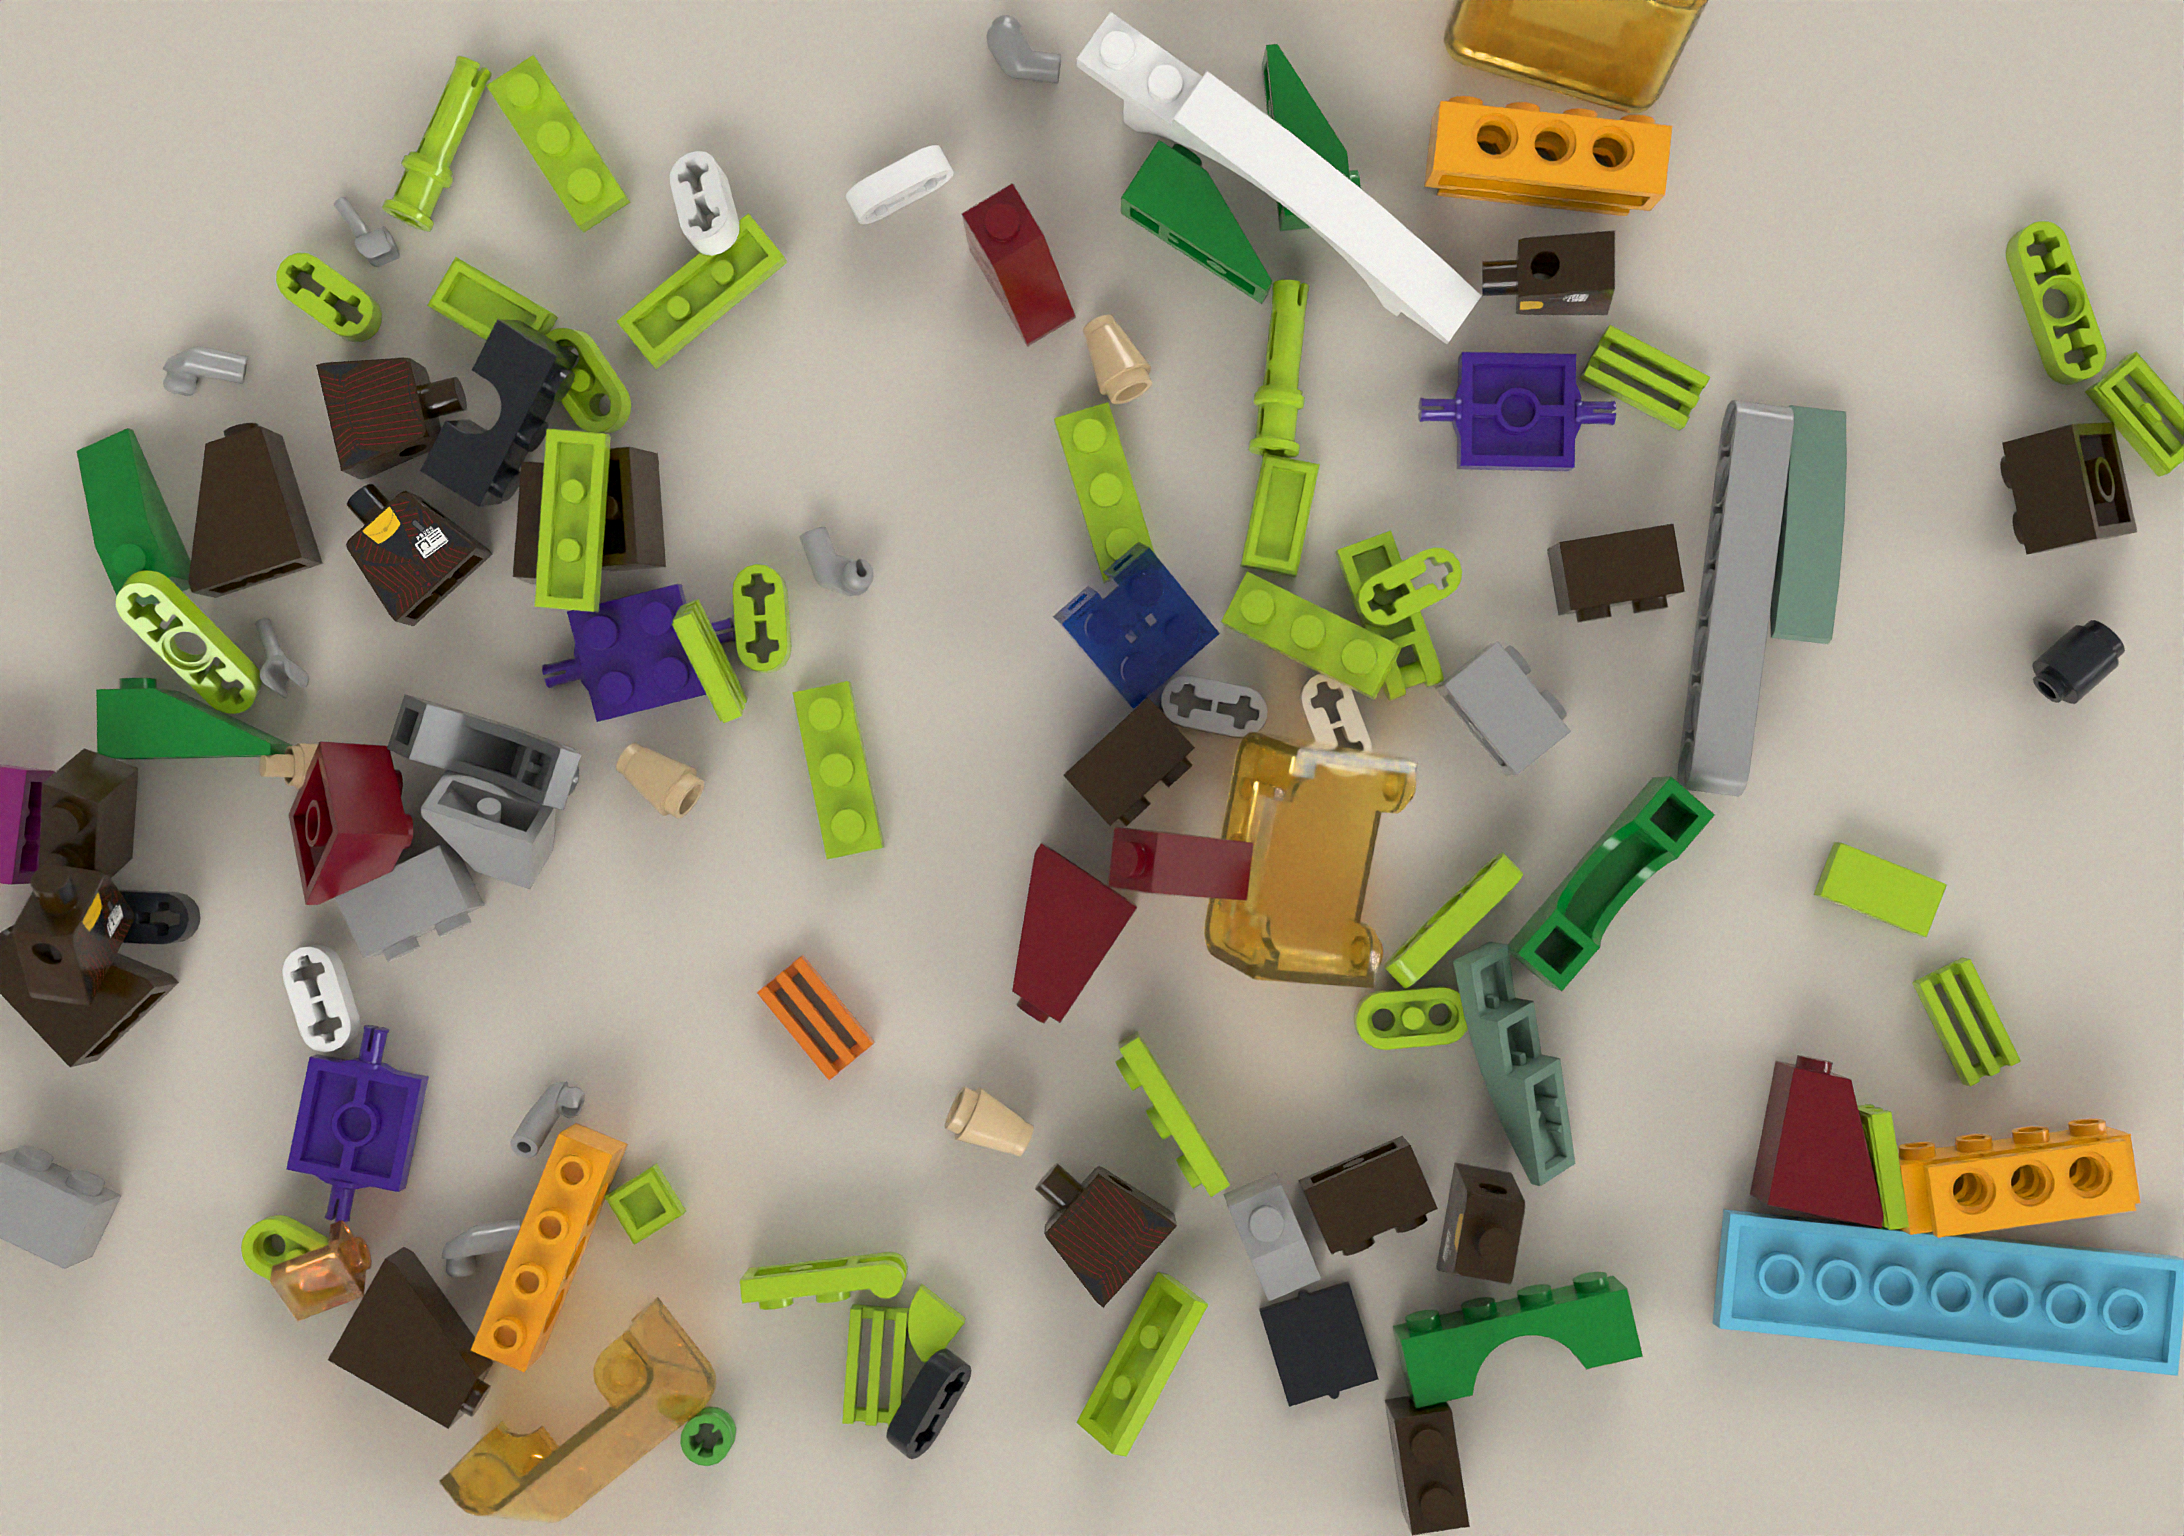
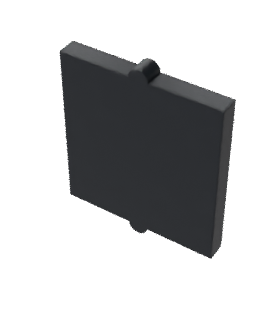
M1348 1281L1311 1293L1301 1289L1298 1292V1297L1259 1308L1289 1407L1326 1395L1336 1399L1339 1397V1391L1379 1379Z

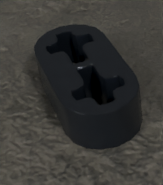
M119 890L135 915V919L123 943L162 945L182 942L192 937L199 927L201 919L199 907L186 894L165 891ZM169 908L170 912L180 915L179 924L170 927L163 922H150V913L167 911Z
M947 1348L933 1354L920 1370L891 1420L886 1434L887 1441L909 1459L918 1458L925 1453L938 1437L964 1392L971 1377V1366Z

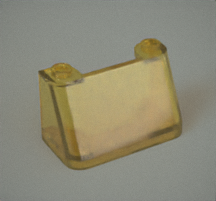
M1453 0L1444 31V44L1449 55L1463 65L1624 113L1636 114L1649 109L1661 96L1709 0Z
M1249 732L1245 735L1239 744L1236 754L1221 839L1254 842L1247 901L1209 898L1204 936L1205 944L1210 954L1254 980L1374 988L1377 969L1383 958V946L1375 930L1370 925L1360 921L1381 813L1398 814L1413 799L1416 792L1418 762L1398 756L1275 734Z
M659 1297L638 1312L631 1319L632 1324L623 1334L610 1343L597 1357L593 1369L594 1381L600 1393L611 1406L560 1447L543 1425L529 1434H516L509 1432V1428L501 1421L482 1436L439 1480L443 1488L462 1510L479 1517L538 1523L559 1522L572 1514L706 1406L712 1398L717 1385L716 1373L711 1363Z

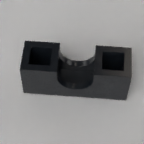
M497 319L472 371L488 380L497 390L501 400V413L498 421L490 430L482 428L469 419L445 421L420 471L478 507L502 504L503 501L509 500L520 485L521 471L519 469L521 461L525 460L528 452H533L542 443L546 436V429L549 427V424L545 421L554 402L561 401L573 384L575 374L571 370L578 356L521 320Z

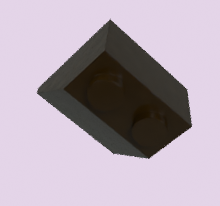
M2113 422L2071 424L2002 443L2005 456L2001 458L2000 462L2001 475L2005 485L2013 491L2017 510L2012 518L2013 530L2019 543L2025 546L2026 555L2137 533Z

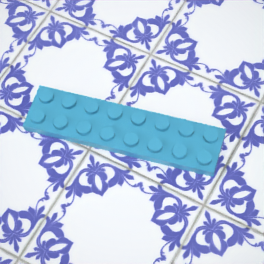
M1723 1209L1712 1322L1719 1329L2178 1376L2184 1317V1259L2181 1257L1969 1234L1937 1238L1933 1235V1232L1910 1235L1900 1229L1888 1230L1883 1226L1880 1228L1852 1222Z

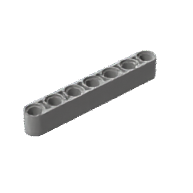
M1731 400L1724 414L1678 762V783L1686 790L1739 797L1743 794L1748 782L1794 428V414L1790 407Z

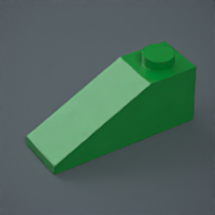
M1278 44L1266 45L1262 61V73L1267 115L1361 189L1358 170H1349L1348 154L1345 147ZM1276 201L1280 231L1311 228L1285 206Z
M1158 140L1122 195L1120 213L1262 304L1268 296L1272 280L1208 171L1201 167V159L1191 150L1180 144H1174L1171 148Z
M126 428L77 450L76 453L95 548L116 596L132 574L146 570L165 575L181 591L189 589L188 580L191 560L134 431ZM152 594L145 598L138 596L136 599L140 605L145 606L159 602Z
M120 678L119 689H96L97 753L112 759L261 757L262 755L285 754L286 748L292 746L182 692L158 689L157 679Z

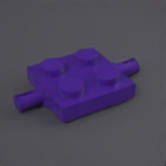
M1462 352L1458 356V387L1453 399H1428L1420 397L1418 410H1421L1418 413L1419 422L1446 421L1453 423L1457 436V469L1571 471L1575 468V439L1581 424L1614 425L1616 420V413H1612L1616 410L1615 401L1581 400V394L1576 384V354Z
M675 584L599 603V612L567 611L575 640V658L542 665L543 675L566 671L565 674L545 678L544 680L548 688L581 680V683L589 692L597 722L707 695L672 626L679 607L686 604L682 584ZM730 617L711 623L715 632L734 628ZM735 631L717 635L720 644L736 641Z
M364 1025L358 1058L345 1060L320 1054L309 1057L286 1170L315 1175L325 1183L332 1185L327 1212L324 1217L330 1221L335 1219V1222L350 1221L355 1189L375 1187L400 1192L407 1186L429 1076L399 1071L389 1064L382 1062L387 1034L389 1033V1029L385 1027L379 1028V1026Z

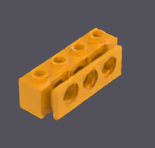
M1455 96L1448 101H1440L1431 119L1424 187L1438 188L1437 196L1599 214L1628 216L1630 209L1651 211L1665 196L1672 126L1655 124V119L1646 115H1627L1621 117L1620 120L1597 118L1598 114L1589 109L1574 108L1559 114L1541 112L1540 107L1533 103L1514 102L1506 105L1504 108L1483 105L1481 99L1472 96ZM1478 143L1490 145L1497 154L1491 155L1484 152ZM1536 149L1546 151L1550 154L1553 161L1543 159L1538 155ZM1594 155L1602 157L1609 167L1599 164Z
M2089 1118L2068 1122L2069 1130L2049 1132L2047 1127L2028 1126L2011 1130L2012 1138L1992 1140V1136L1987 1134H1969L1956 1137L1955 1146L1935 1148V1144L1932 1142L1901 1144L1898 1146V1156L1909 1227L1900 1228V1230L1910 1235L1933 1232L1935 1237L1940 1238L2136 1211L2135 1204L2141 1202L2131 1134L2106 1126L2104 1119ZM1958 1178V1183L1956 1187L1953 1189V1185L1956 1179Z

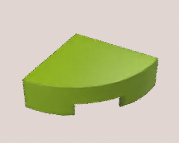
M922 1283L917 1289L910 1305L908 1333L916 1354L925 1364L933 1354L946 1348L965 1324L966 1318Z

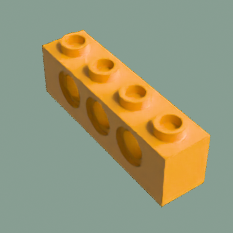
M577 1123L558 1134L470 1351L521 1372H525L542 1356L606 1200L604 1196L610 1190L627 1148V1143Z

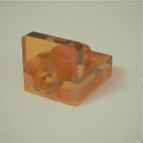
M343 1220L330 1225L327 1246L272 1266L270 1283L297 1321L303 1320L364 1296L366 1270L370 1269L372 1265L369 1248L361 1236H353Z

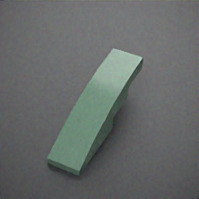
M1789 405L1794 414V428L1770 608L1771 638L1829 644L1833 636L1845 520L1847 468L1846 411Z
M1488 942L1453 961L1462 1008L1481 1074L1502 1127L1530 1183L1542 1186L1576 1164L1560 1058L1542 1055L1534 1001L1515 997L1508 944Z

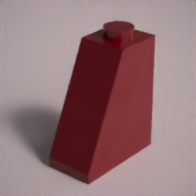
M1013 183L962 213L969 250L1027 347L1076 318L1044 234Z
M1114 827L1108 887L1152 894L1247 901L1254 842Z
M1043 842L1034 854L1012 992L1021 997L1016 1005L1022 1011L1045 1024L1049 1017L1061 1023L1137 909V905Z
M1797 1055L1795 1065L1776 1061L1750 1195L1770 1206L1882 1228L1884 1215L1851 1079L1831 1072L1833 1062L1818 1058Z

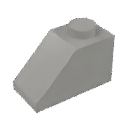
M446 769L421 807V816L475 872L531 889L553 851L556 808L542 805L504 787Z
M1276 1172L1224 1194L1228 1209L1269 1301L1321 1279Z

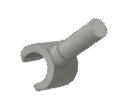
M341 197L334 202L335 208L356 237L354 242L357 250L373 266L379 267L400 257L397 245L386 227L383 226L370 232L345 197Z
M262 618L256 621L255 625L265 648L267 658L260 672L262 682L284 698L288 697L285 691V684L289 678L302 688L307 687L309 682L307 672L285 657L270 620Z

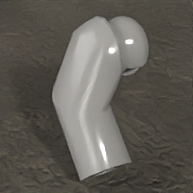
M1008 15L997 17L988 29L987 43L988 49L1004 73L1012 78L1058 83L1061 54L1032 51L1020 32L1021 25L1017 19Z
M193 347L168 358L163 367V370L167 371L163 385L169 392L191 396L196 392L197 378L201 379L207 376L243 384L248 357L207 347Z
M826 527L816 528L799 536L815 580L820 586L846 596L861 595L867 591L874 578L871 565L862 559L855 561L837 555Z
M558 1082L550 1085L525 1115L510 1142L512 1150L523 1158H532L537 1155L560 1114L567 1118H574L579 1115L585 1099L582 1089L569 1087L568 1082Z
M512 1219L476 1225L447 1242L442 1252V1259H446V1273L454 1278L472 1275L477 1270L476 1255L512 1249L520 1230L519 1220Z

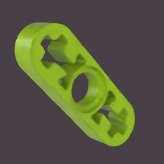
M2034 222L2017 232L2009 240L2006 247V260L2046 373L2057 383L2063 385L2077 384L2095 376L2101 371L2106 361V347L2065 232L2052 222ZM2032 243L2035 245L2044 244L2047 248V254L2042 257L2039 255L2030 257L2027 247ZM2054 269L2056 270L2057 275L2037 284L2035 277L2042 273L2045 275ZM2047 289H2057L2066 295L2069 309L2064 318H2054L2045 311L2043 296ZM2073 323L2075 324V331L2056 338L2054 331L2063 329ZM2070 350H2082L2085 360L2080 361L2078 364H2067L2064 354Z
M149 570L132 574L116 597V610L122 620L211 707L228 714L241 713L249 709L254 703L262 685L260 671L257 666L168 577ZM151 594L159 600L156 606L151 603L144 607L136 601L138 596L145 598ZM172 615H176L177 617L169 623L166 629L160 626L163 619L168 622ZM179 632H192L203 639L206 651L201 654L186 653L177 646L174 635ZM215 657L220 659L218 666L213 663L208 671L204 670ZM223 679L227 682L237 679L242 682L243 686L241 690L237 687H231L227 690L221 683Z
M1503 852L1496 855L1388 959L1384 968L1403 988L1414 984L1515 887L1522 878L1523 872Z

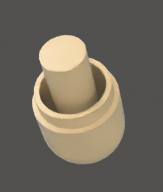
M297 743L295 746H288L285 754L262 755L259 761L261 777H284L285 783L288 786L300 789L318 744Z

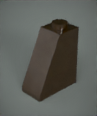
M243 423L229 427L223 432L224 438L205 443L188 580L192 593L218 598L323 564L283 436L259 426L257 423Z
M14 925L0 932V994L70 1068L100 1059L179 983L167 972L117 953L90 1006L32 998L27 987L13 937Z
M402 1247L385 1258L329 1356L328 1361L447 1429L464 1414L473 1417L491 1388V1385L484 1382V1379L490 1371L493 1361L490 1358L470 1351L475 1336L415 1253L406 1247Z

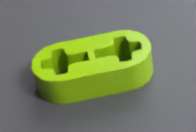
M295 253L280 263L276 272V283L279 291L286 299L329 330L350 342L366 341L378 332L382 323V312L379 304L369 294L323 261L308 253ZM302 271L311 275L316 282L325 287L319 297L308 289L302 288L301 284L296 281L297 276ZM339 299L356 308L358 306L357 310L363 315L362 320L358 324L351 321L346 322V316L334 308Z
M1433 547L1423 550L1372 576L1360 586L1356 594L1355 606L1358 615L1367 624L1383 628L1391 626L1445 599L1456 591L1461 582L1462 568L1460 561L1452 552L1445 548ZM1430 559L1435 567L1442 564L1445 565L1448 574L1441 579L1443 589L1438 590L1434 583H1429L1415 590L1411 580L1419 577L1426 571L1424 561ZM1379 585L1383 592H1389L1402 586L1406 595L1390 605L1393 614L1386 616L1382 609L1372 611L1369 608L1368 602L1375 596L1372 587Z
M750 565L741 570L733 581L732 595L736 648L738 656L745 666L756 672L769 674L785 666L791 656L792 644L788 590L785 580L774 569L767 565ZM757 576H763L765 583L775 587L774 594L765 596V615H758L756 600L745 594L746 588L755 586ZM760 623H766L768 638L779 643V650L770 652L769 662L762 663L759 655L750 653V644L759 642Z

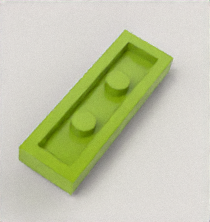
M534 55L486 85L583 233L630 203V200Z
M748 213L739 220L738 237L729 249L721 254L712 256L702 253L697 254L616 320V322L657 370L788 262Z
M1109 402L1054 418L1103 582L1106 583L1158 567Z
M546 429L534 607L599 612L611 436L608 434Z
M1248 571L1221 620L1224 626L1373 700L1376 699L1401 651L1398 644Z
M845 681L792 692L827 860L885 848L851 682Z
M1136 1031L1118 1043L1119 1050L1123 1057L1115 1061L1131 1090L1134 1091L1142 1086L1153 1103V1106L1146 1109L1145 1112L1160 1137L1164 1140L1172 1135L1179 1145L1183 1155L1175 1160L1191 1187L1194 1189L1203 1184L1210 1197L1229 1187L1230 1183L1225 1171L1139 1032Z
M1157 1272L1076 1422L1114 1455L1127 1457L1209 1305L1173 1276Z

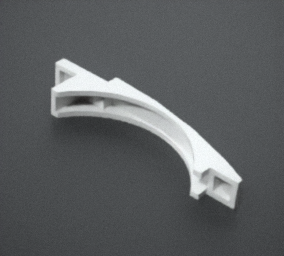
M1111 11L1077 57V67L1124 100L1123 123L1136 132L1161 136L1187 146L1229 168L1270 195L1326 240L1365 280L1383 307L1397 317L1402 312L1441 341L1448 344L1482 296L1450 265L1378 202L1291 132L1211 73L1206 71L1204 76H1201Z

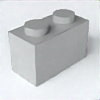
M1495 642L1485 647L1435 689L1506 776L1518 775L1569 734L1571 730L1562 721L1567 716V713L1561 703L1547 690L1540 693L1526 676L1531 672V669L1522 655L1510 645L1504 649L1499 642Z
M438 845L396 865L392 872L335 897L363 958L384 954L387 962L418 949L420 945L416 938L436 929L439 937L467 926L472 923L468 913L485 906L462 857L450 845Z
M20 1146L0 1153V1238L64 1269L91 1258L121 1195L105 1188V1181L93 1173L82 1170L69 1171L53 1163V1156L42 1149L32 1146Z

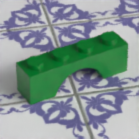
M1653 777L1508 943L1509 953L1547 986L1563 991L1599 950L1607 927L1629 898L1657 871L1678 859L1715 814L1673 777Z
M1589 1272L1574 1277L1572 1279L1573 1285L1552 1290L1550 1285L1538 1284L1518 1290L1517 1298L1495 1302V1299L1492 1297L1471 1299L1461 1304L1462 1310L1439 1315L1437 1310H1422L1411 1313L1405 1317L1406 1323L1393 1326L1407 1392L1416 1408L1473 1396L1477 1374L1487 1356L1504 1342L1522 1336H1543L1558 1341L1570 1349L1586 1370L1643 1357L1628 1289L1614 1276L1607 1277L1605 1272Z

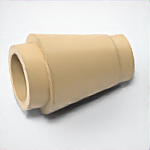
M1108 314L1097 317L1083 328L1100 393L1108 395L1112 404L1129 402L1145 393L1151 387L1152 381L1149 377L1151 366L1119 324L1116 323L1113 315Z
M636 742L630 744L622 752L616 764V770L624 775L662 816L671 814L677 819L684 817L695 806L704 789V781L697 777L695 768L649 748L642 747Z
M964 1086L952 1103L944 1128L955 1133V1140L1005 1153H1012L1020 1157L1030 1142L1034 1125L1025 1122L1023 1118L979 1087L973 1091Z

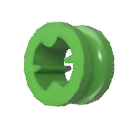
M709 1406L699 1409L690 1417L681 1432L680 1444L685 1456L691 1462L701 1466H711L719 1463L727 1456L735 1441L736 1426L734 1420L728 1412L719 1407ZM704 1423L714 1425L712 1433H715L718 1429L722 1433V1437L717 1440L713 1449L703 1447L704 1439L698 1443L695 1435L700 1432Z

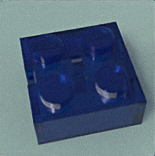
M1141 542L1136 543L1103 572L1109 580L1118 585L1105 598H1102L1098 592L1087 586L1053 616L1118 695L1133 709L1220 634L1150 547ZM1150 613L1156 619V622L1151 626L1145 619ZM1125 635L1136 637V639L1130 643Z

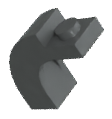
M406 694L404 695L387 749L407 759L481 779L512 790L542 805L561 810L564 809L567 797L574 791L579 779L578 764L581 754L575 752L576 749L481 716Z

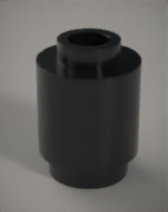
M2090 620L2084 626L2076 625L2033 663L2032 667L2036 675L2033 678V682L2036 688L2049 700L2055 703L2063 700L2070 704H2076L2118 667V658L2125 652L2124 644L2109 627L2099 621Z

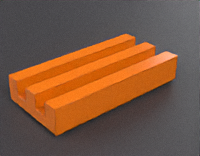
M804 955L800 956L757 992L828 1080H831L875 1043ZM800 973L857 1042L850 1049L793 981L797 974ZM780 988L784 989L839 1056L838 1059L834 1062L780 998L776 993Z

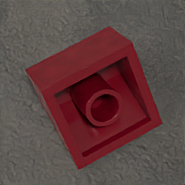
M319 742L306 772L304 783L299 789L288 814L305 905H319L392 872L403 848L407 849L411 845L413 820L410 814L404 813L401 799L403 777L400 770L394 769L391 751L387 749V746Z

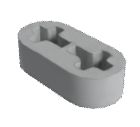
M1181 675L1172 679L1164 687L1160 697L1161 710L1174 725L1232 738H1247L1257 734L1264 727L1268 715L1266 702L1256 690L1196 676ZM1189 685L1194 688L1193 697L1211 702L1210 710L1192 709L1188 717L1178 716V706L1170 703L1171 693L1180 694L1183 686ZM1239 697L1248 698V706L1251 710L1257 711V718L1255 721H1246L1243 729L1235 728L1232 716L1216 713L1218 703L1232 706L1237 704Z

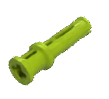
M457 56L455 60V66L417 151L409 152L401 162L405 171L393 198L385 199L382 205V209L389 215L414 228L430 232L434 226V222L430 217L443 188L448 189L453 183V172L449 167L487 81L492 76V73L487 68L482 67L479 71L477 70L480 66L478 62L463 56Z
M1283 279L1273 282L1263 386L1258 387L1257 392L1254 394L1253 403L1258 406L1256 435L1254 439L1249 441L1248 451L1261 456L1267 453L1291 458L1299 455L1300 445L1295 442L1298 410L1303 409L1305 397L1302 396L1303 392L1298 389L1309 285L1307 283L1300 284L1298 280Z

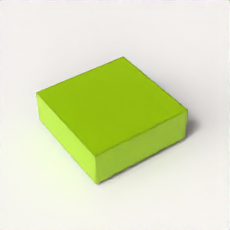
M657 1163L604 1196L634 1245L686 1212Z

